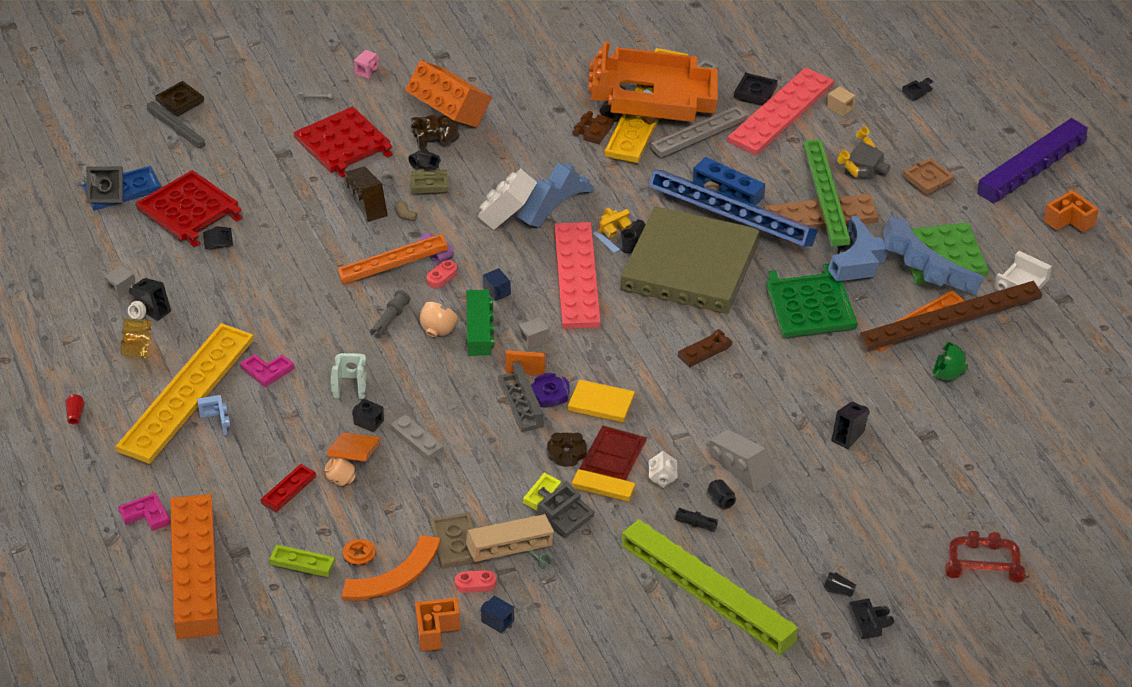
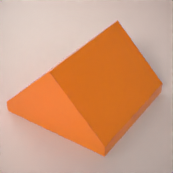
M506 350V374L513 372L512 363L517 361L521 362L526 375L539 376L545 374L548 354Z

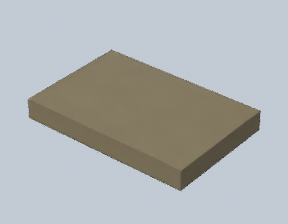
M470 512L430 519L433 537H438L441 540L437 551L441 569L482 562H474L466 545L468 530L474 529Z

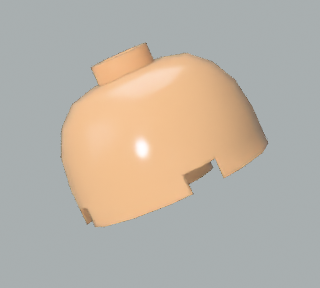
M436 302L425 303L420 313V324L427 335L442 337L454 330L459 317L448 307L446 310L440 308L442 304Z

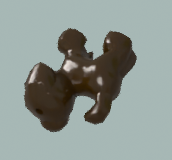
M446 115L410 118L412 134L414 137H418L416 139L418 149L426 148L428 141L439 139L445 145L454 142L460 136L457 124Z

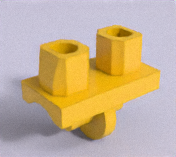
M605 208L603 216L600 217V228L597 229V232L599 234L604 233L610 239L617 235L618 230L616 227L619 226L622 231L628 229L632 224L629 219V210L625 209L618 213L617 210L612 211L610 208Z

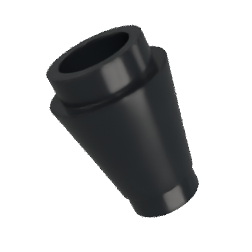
M829 572L824 588L829 589V592L853 596L857 584H854L837 572L835 574Z

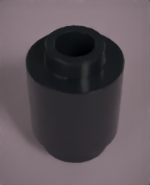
M714 480L709 484L707 492L719 507L728 509L735 504V493L724 480Z

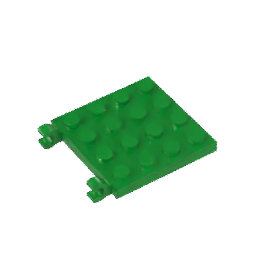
M830 263L823 264L824 271H822V274L779 279L776 270L768 271L770 278L766 281V289L783 338L857 329L858 323L842 281H836L828 271Z

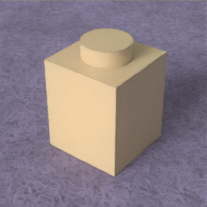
M839 86L828 94L827 108L841 116H845L854 109L856 95Z

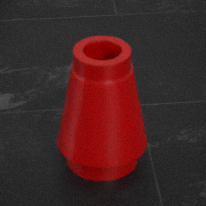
M72 394L65 401L67 422L76 425L79 423L85 402L82 396Z

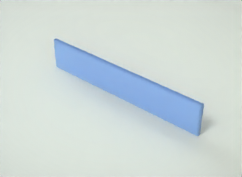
M597 231L593 232L614 253L620 250L603 234H599Z

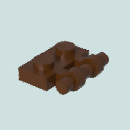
M587 111V113L582 115L581 121L574 126L572 133L576 137L581 134L584 136L585 141L600 145L614 125V119L602 115L592 118L593 112Z

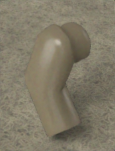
M399 201L396 204V211L400 218L416 221L418 213L409 211L406 202Z

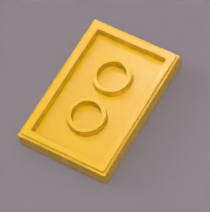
M579 379L569 401L568 411L624 423L634 400L635 391Z

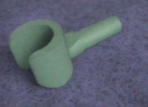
M534 550L527 551L539 561L538 565L540 568L544 569L546 567L545 561L551 564L552 557L550 554L542 553L540 555Z

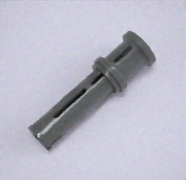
M396 291L394 299L387 303V310L370 330L371 335L378 331L374 336L375 338H380L395 316L402 313L405 304H409L411 298L405 291Z

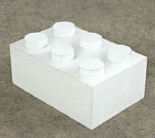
M519 169L516 173L512 172L507 177L506 182L501 181L496 190L492 189L487 194L488 200H485L479 207L481 211L478 217L493 230L525 204L537 184L522 169Z

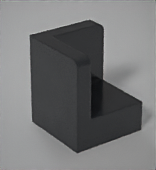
M217 226L203 232L204 245L207 250L217 246H233L231 228Z

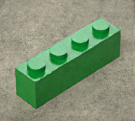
M489 289L466 290L468 356L491 355V348L495 347L494 336H490V334H494V323H490V321H494V312L490 310V308H493V297H489Z

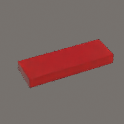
M300 464L261 498V504L277 513L316 478V472Z

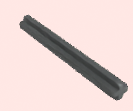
M155 102L147 103V110L198 148L205 146V139Z

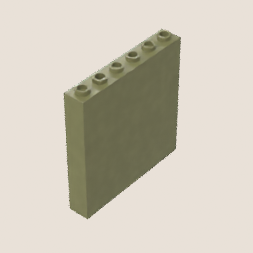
M655 206L621 275V290L729 314L759 245L760 229Z

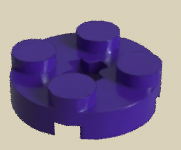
M545 373L535 378V382L531 384V387L540 407L546 408L568 401L570 385L565 377L561 376V379L556 377L554 373Z

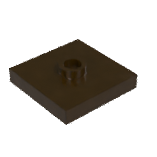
M184 81L155 95L156 101L176 116L204 101V96Z

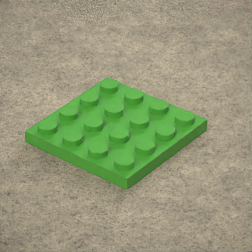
M969 222L911 229L921 242L940 256L967 270L983 275V277L988 276L989 270ZM909 266L915 284L931 283L924 280L922 270Z

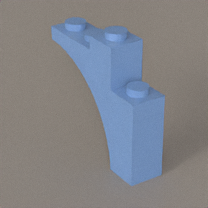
M557 162L549 179L542 180L538 178L536 180V186L517 217L529 225L540 228L546 217L562 201L577 193H592L595 186L589 183L590 180L582 175L579 176L580 174L574 170L575 167L567 162L565 165Z
M851 216L848 223V232H852V247L843 253L832 255L828 271L836 281L875 277L879 264L885 263L889 253L881 237L874 238L858 216Z

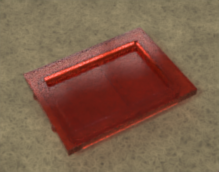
M602 425L580 466V470L626 481L647 441V437Z

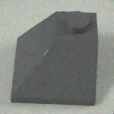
M123 166L86 167V203H123Z

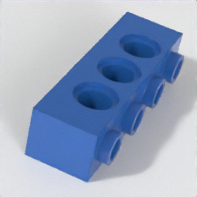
M704 157L693 168V182L701 185L710 181L715 182L719 185V192L757 205L765 197V183L708 157Z

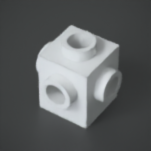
M664 451L650 459L649 478L651 481L663 488L674 482L678 478L677 460Z

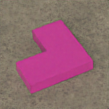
M254 354L240 363L241 369L263 387H267L295 369L294 363L284 355H280L271 362L266 363Z
M156 493L117 506L125 525L145 518L151 531L171 524L170 518Z

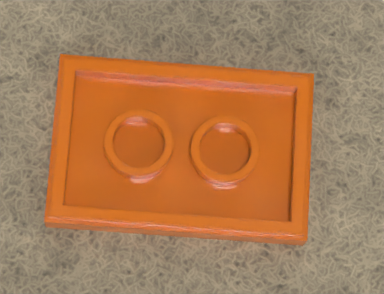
M342 432L327 449V456L366 462L380 446L381 437Z

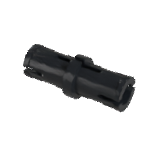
M679 507L675 515V520L691 524L695 528L700 527L712 532L717 528L718 519L701 515V512L698 511L692 512Z

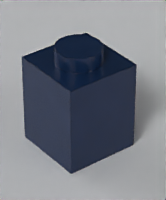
M498 268L483 275V289H489L490 297L497 301L511 295V281Z
M494 595L489 601L483 603L481 607V621L502 634L515 621L514 606Z

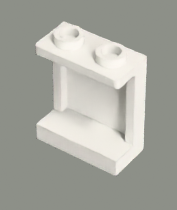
M1018 251L1015 254L1014 264L1003 275L1000 273L996 275L994 289L1000 291L1033 280L1038 288L1041 289L1050 279L1052 266Z

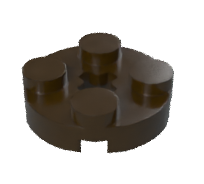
M557 432L551 435V439L547 444L548 458L550 460L552 458L555 464L559 466H575L582 458L584 460L587 455V444L580 433Z

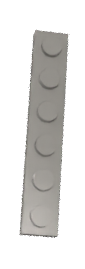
M735 106L652 142L651 149L662 158L746 121L747 115Z

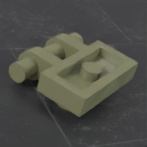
M437 168L432 171H424V169L411 171L412 194L448 192L447 170Z

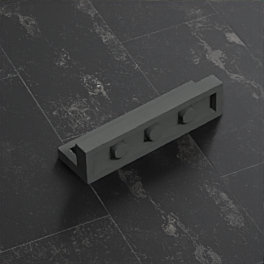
M513 362V372L499 375L498 381L521 432L544 427L543 411L521 362ZM508 380H515L513 385L505 383ZM513 392H516L521 394V396L519 398L512 397L511 394ZM519 405L527 407L524 412L516 408ZM527 418L532 420L533 423L523 425L522 421Z

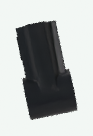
M426 148L408 156L409 163L415 170L421 167L436 169L441 162L439 155L429 152Z
M637 219V221L632 222L628 229L621 232L620 250L628 254L633 252L646 225L644 221Z

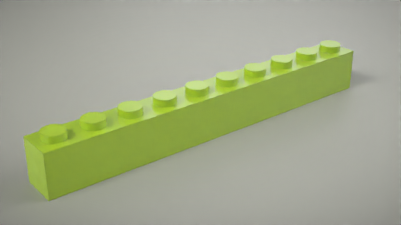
M638 519L622 532L623 548L780 656L797 641L798 627L793 622L788 621L779 615L777 611L767 607L762 601L748 594L743 588H739L727 577H723L712 567L701 562L696 556L686 552L680 545H676L665 535L658 533L649 524H645Z

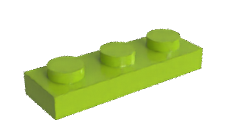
M277 544L269 558L270 565L328 578L336 563L333 556Z

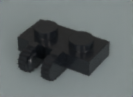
M869 598L849 602L848 608L861 639L882 636V628L894 624L893 617L888 616L890 609L886 605L873 607Z

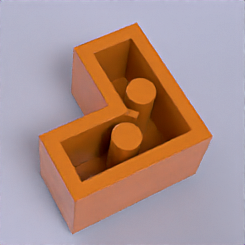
M1071 190L1046 205L1044 222L1055 230H1059L1070 223L1081 232H1085L1096 225L1099 208Z
M457 597L415 602L420 651L442 649L441 632L461 630Z

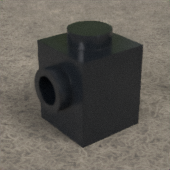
M363 398L353 408L354 425L374 433L384 421L383 406Z

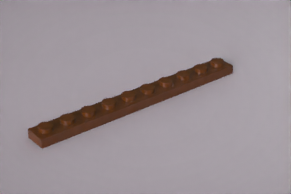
M1033 280L861 332L860 339L866 350L871 351L1042 298V293Z

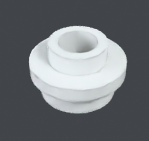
M134 301L128 307V314L133 319H143L146 315V307L141 301Z

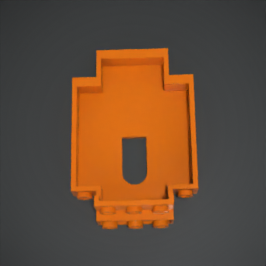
M603 41V47L599 48L598 55H594V61H590L588 92H591L590 99L608 101V105H611V112L694 122L696 112L713 114L716 112L718 69L697 67V56L615 47V54L611 53L610 57L608 56L610 42ZM622 83L653 86V93L628 91L622 89L620 85Z

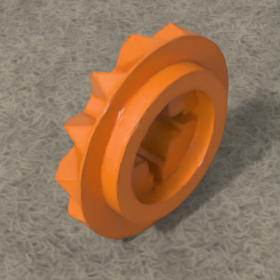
M355 539L344 546L342 554L344 560L349 562L351 566L357 564L359 567L363 563L368 565L369 561L374 560L376 549L368 540ZM363 551V555L359 554L358 556H356V553H360Z

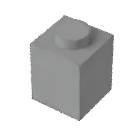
M123 266L118 267L104 277L106 290L118 299L129 293L130 286L135 284L134 273Z
M540 317L519 325V339L528 350L549 342V326Z

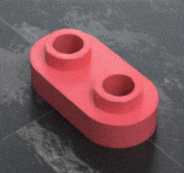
M450 260L441 262L427 274L428 286L431 288L444 286L457 275V264Z
M489 570L461 572L455 577V588L461 593L487 592L493 590L497 585L495 573Z

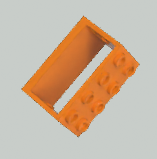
M421 59L405 89L406 92L449 118L476 128L492 99L491 95L447 69Z

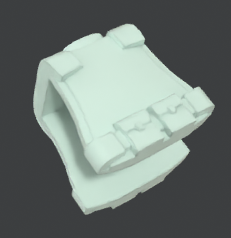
M354 353L336 355V366H333L331 371L333 397L340 398L342 378H357L359 399L365 398L367 381L365 355ZM354 363L357 368L349 369L346 364Z

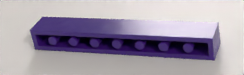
M1070 118L981 178L978 183L977 194L993 204L1002 200L1010 192L1015 191L1019 186L1027 183L1028 180L1037 176L1044 169L1049 168L1054 162L1062 159L1063 156L1072 152L1076 147L1084 144L1087 140L1088 127Z

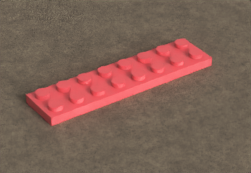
M805 67L770 98L767 103L761 106L728 136L727 142L757 156L834 85V80Z
M591 222L555 223L562 329L599 328L600 313Z

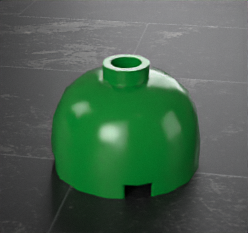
M946 342L942 348L945 352L942 355H938L935 362L933 377L942 381H953L960 374L964 375L966 373L968 364H966V354L962 348L952 342Z

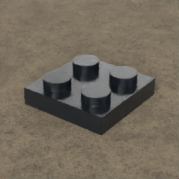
M745 72L734 91V98L764 105L777 88L778 80Z

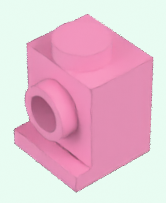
M368 50L361 53L354 60L355 74L370 79L371 73L378 68V55Z

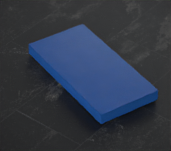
M151 166L123 173V202L150 195L162 188ZM83 184L82 188L86 195V184ZM90 203L93 211L119 204Z

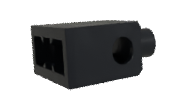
M143 278L130 286L129 293L133 295L135 301H141L145 305L146 314L154 320L159 321L171 312L163 282Z
M850 402L839 409L836 414L831 441L849 449L864 433L867 418L870 414L869 409L855 402Z

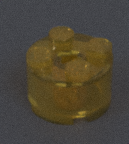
M124 319L121 355L149 358L150 347H147V345L152 343V333H149L152 330V320Z

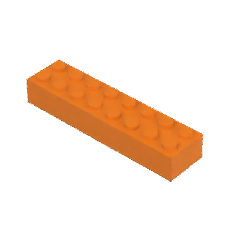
M212 494L170 498L173 603L177 639L220 635Z

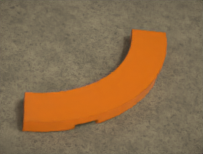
M420 535L417 545L409 557L387 573L366 579H346L342 600L364 601L381 595L384 597L407 587L424 573L426 567L432 563L440 546V538Z

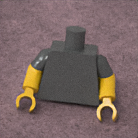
M863 126L856 133V137L860 140L863 139L864 142L860 141L851 154L843 150L839 154L837 161L839 164H845V174L852 175L855 178L871 180L878 172L887 175L890 165L883 162L884 153L875 146L871 138L867 137L869 129L866 126Z

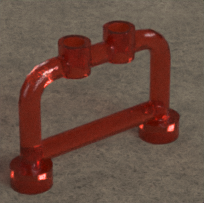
M970 531L967 536L954 538L950 542L949 562L945 565V573L949 578L960 577L962 575V568L1008 571L1009 579L1012 582H1022L1026 578L1025 568L1021 566L1019 546L1011 540L1001 539V535L997 532H992L988 535V538L980 537L979 532ZM959 545H968L970 548L989 546L993 550L1006 547L1012 551V563L958 560L957 547Z

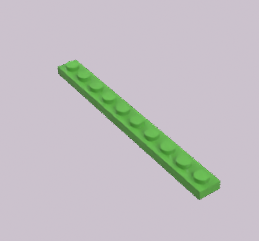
M804 140L806 157L831 246L850 245L849 233L822 140Z

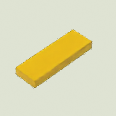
M578 469L572 481V487L630 502L636 488V483Z

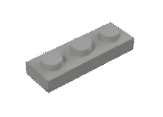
M404 415L390 424L391 430L428 461L444 452V446L408 416Z

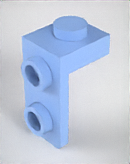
M221 395L198 398L200 418L220 415L223 435L226 436L227 428H230L229 416H224L228 412L226 402L222 403Z

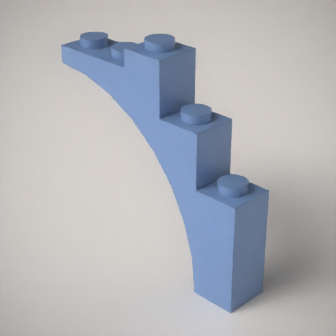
M889 216L883 230L886 250L903 255L905 265L922 270L925 281L940 286L946 284L977 294L984 279L983 275L967 270L940 256L921 242L912 232L906 220Z

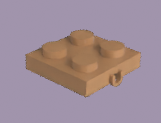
M932 158L921 163L915 162L913 167L905 170L903 173L904 178L926 195L954 182L955 177Z

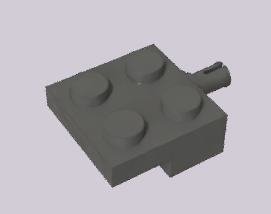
M568 482L552 493L547 491L545 487L538 491V494L544 499L538 503L536 513L538 515L545 514L550 525L564 538L594 517L595 511L580 499L581 494Z

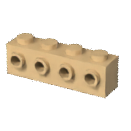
M543 514L468 530L466 545L474 562L552 546L554 531L546 515Z

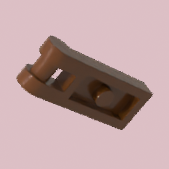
M718 329L711 336L678 351V357L690 368L727 350L732 346L733 341L729 337H725V334Z

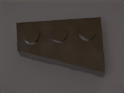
M365 166L346 171V178H344L345 187L349 189L367 222L387 217L382 183Z

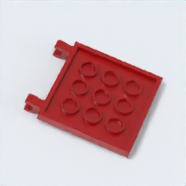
M353 106L294 131V138L330 173L336 171L341 178L345 177V169L348 165L379 151L385 157L393 155L390 151L392 148L390 140Z
M193 170L136 202L138 210L181 241L187 239L193 247L200 244L196 239L199 237L197 232L229 213L235 221L243 218L239 214L242 209L238 206V201Z

